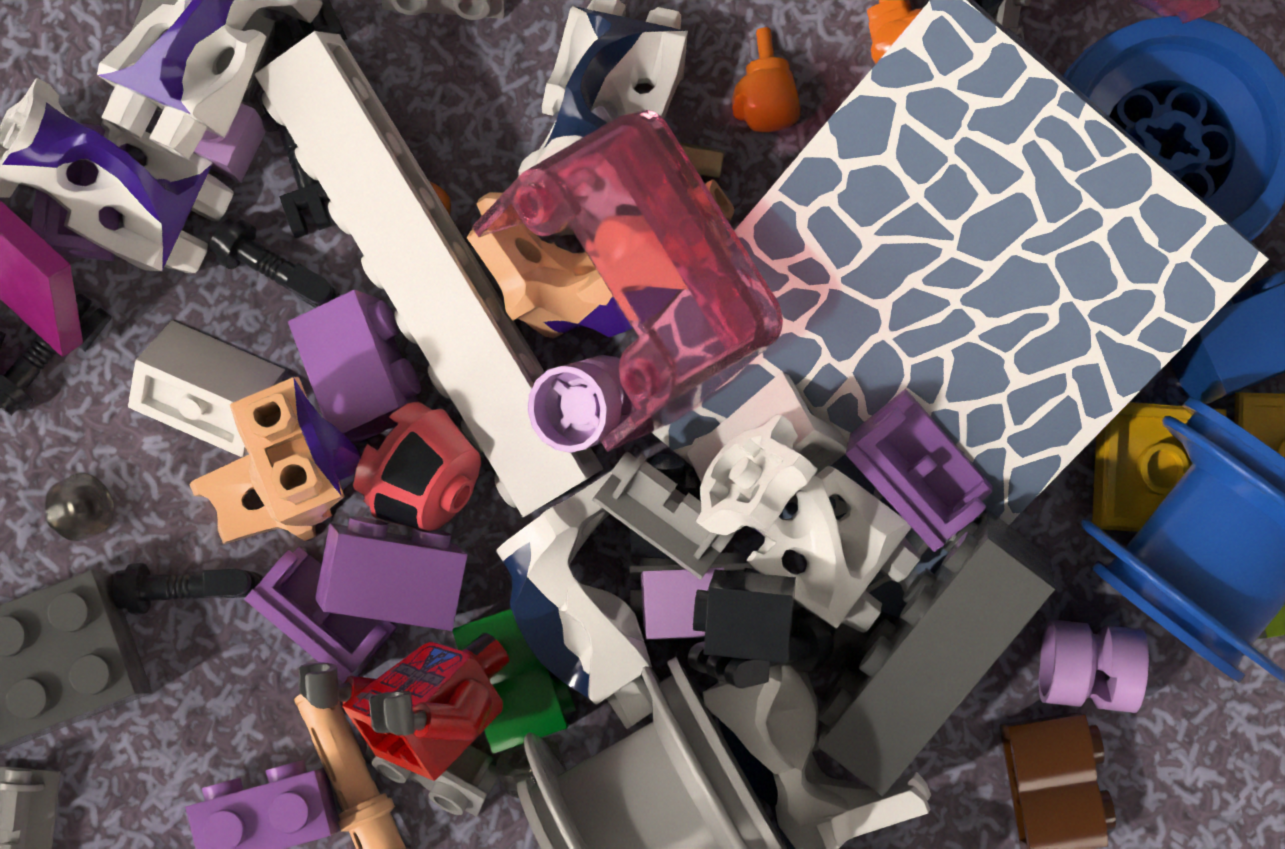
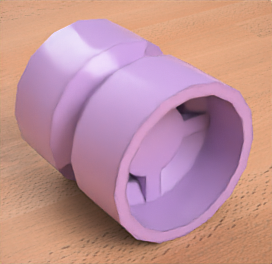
M600 355L549 369L536 379L529 393L528 414L532 428L544 443L555 450L572 453L617 438L631 430L637 424L643 412L644 392L639 377L630 365L617 357Z
M1049 620L1042 638L1038 686L1042 703L1081 707L1088 698H1092L1097 709L1137 713L1142 705L1148 680L1149 649L1144 630L1103 626L1098 634H1093L1088 623Z

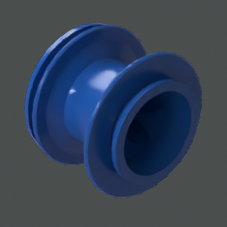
M1165 16L1146 19L1105 35L1085 49L1066 70L1064 77L1178 178L1182 181L1193 183L1194 192L1250 241L1259 236L1277 216L1285 202V77L1270 57L1247 37L1222 24L1197 17ZM1126 115L1145 116V118L1135 123L1130 121ZM1159 140L1169 144L1167 155L1170 159H1165L1159 155L1162 145Z
M1189 397L1183 404L1184 409L1191 415L1186 424L1171 416H1165L1162 422L1163 426L1182 442L1192 465L1126 547L1089 519L1081 521V527L1117 556L1107 566L1097 561L1091 569L1171 634L1238 683L1246 676L1238 668L1244 655L1285 683V670L1253 645L1285 605V458L1224 415L1199 400Z

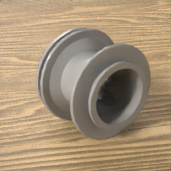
M677 657L667 662L673 675L660 681L651 667L645 666L642 669L643 679L652 696L653 722L567 771L564 770L556 756L538 735L529 732L524 738L525 752L537 785L530 778L526 777L517 783V792L527 820L541 849H785L728 743Z

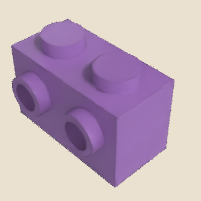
M352 290L288 321L323 418L333 424L352 443L362 442L398 425L389 416L405 404L418 401L416 395L421 392L419 378L410 362L401 357L394 336L398 335L399 328L392 310L383 300L357 290Z
M357 516L349 517L348 526L330 523L315 600L323 612L448 631L453 630L468 554L456 544L450 543L452 534L441 530L429 532L413 528L412 536L387 533L388 523Z
M301 760L265 770L268 784L244 790L240 777L202 788L205 801L185 806L195 849H286L325 838L341 831L338 825L340 820L330 781L325 769L321 768L307 772L305 762Z

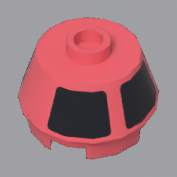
M417 401L405 404L389 416L398 425L389 433L378 450L367 444L356 467L353 488L364 495L365 499L363 502L370 506L373 517L381 521L430 532L441 528L467 504L479 476L481 457L478 450L448 412L442 408L432 410Z

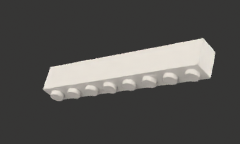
M314 31L256 72L254 75L265 91L262 94L265 108L276 122L286 126L298 146L295 148V155L299 164L311 178L319 180L331 200L328 203V209L333 220L342 231L353 236L364 255L361 258V263L365 273L378 288L385 289L397 309L394 316L399 329L409 341L418 344L430 363L428 374L433 385L444 397L451 398L463 418L461 421L462 431L478 452H484L495 470V485L504 501L511 507H517L522 517H525L603 470L591 447L572 453L555 450L544 443L532 428L528 414L529 393L536 379L545 372L515 322L506 313L504 304L340 34Z

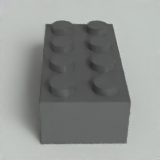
M986 509L976 523L970 522L947 540L943 549L948 554L942 565L935 573L925 568L917 576L903 596V600L907 604L896 622L893 624L887 618L883 619L863 645L862 650L866 652V655L856 672L853 673L845 667L832 681L823 695L822 699L827 703L817 718L823 722L818 747L882 796L885 795L1055 590L1050 556L988 509Z
M90 570L0 605V752L152 694L123 609H118L114 603L111 574Z

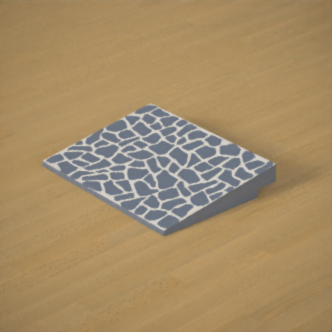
M930 0L723 243L721 251L713 255L701 269L695 284L678 296L623 362L631 366L639 377L643 388V412L638 422L679 456L684 458L691 466L693 465L687 452L781 372L790 376L810 413L839 429L847 444L851 432L906 389L992 484V493L982 500L987 507L973 522L976 523L986 509H988L1006 524L1010 525L1269 260V257L1012 30L1004 28L974 0ZM846 454L831 465V467L836 468L900 515ZM832 494L829 500L833 507L835 518L840 520L847 513V505L840 495ZM796 495L790 498L785 505L782 513L779 515L781 519H791L797 512L798 500ZM913 528L910 529L905 538L920 555V561L908 577L900 582H896L879 571L865 589L882 603L881 611L899 618L907 604L903 600V596L913 581L925 568L935 573L948 554L943 549L944 545L936 552H933Z

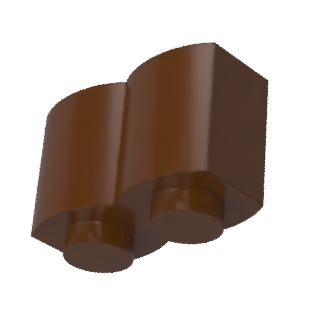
M1080 713L1000 724L1020 849H1096L1108 847L1107 830L1115 829L1116 815L1109 791L1100 790L1097 782L1096 765L1103 764L1105 759L1103 741L1098 726L1088 725L1086 715Z

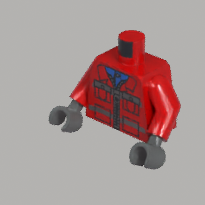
M485 632L462 651L434 642L423 644L377 679L348 676L345 683H338L336 665L325 662L304 664L299 667V692L311 705L320 709L336 706L338 701H342V707L375 756L435 781L501 713L503 701L490 682V679L505 667L510 660L503 646L492 635Z

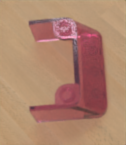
M639 110L619 116L524 171L472 226L476 235L480 238L523 223L530 231L540 236H549L561 232L570 225L638 336L624 350L619 362L622 387L637 411L600 440L607 452L678 421L773 345L781 334L783 318L776 297L666 121L654 111Z

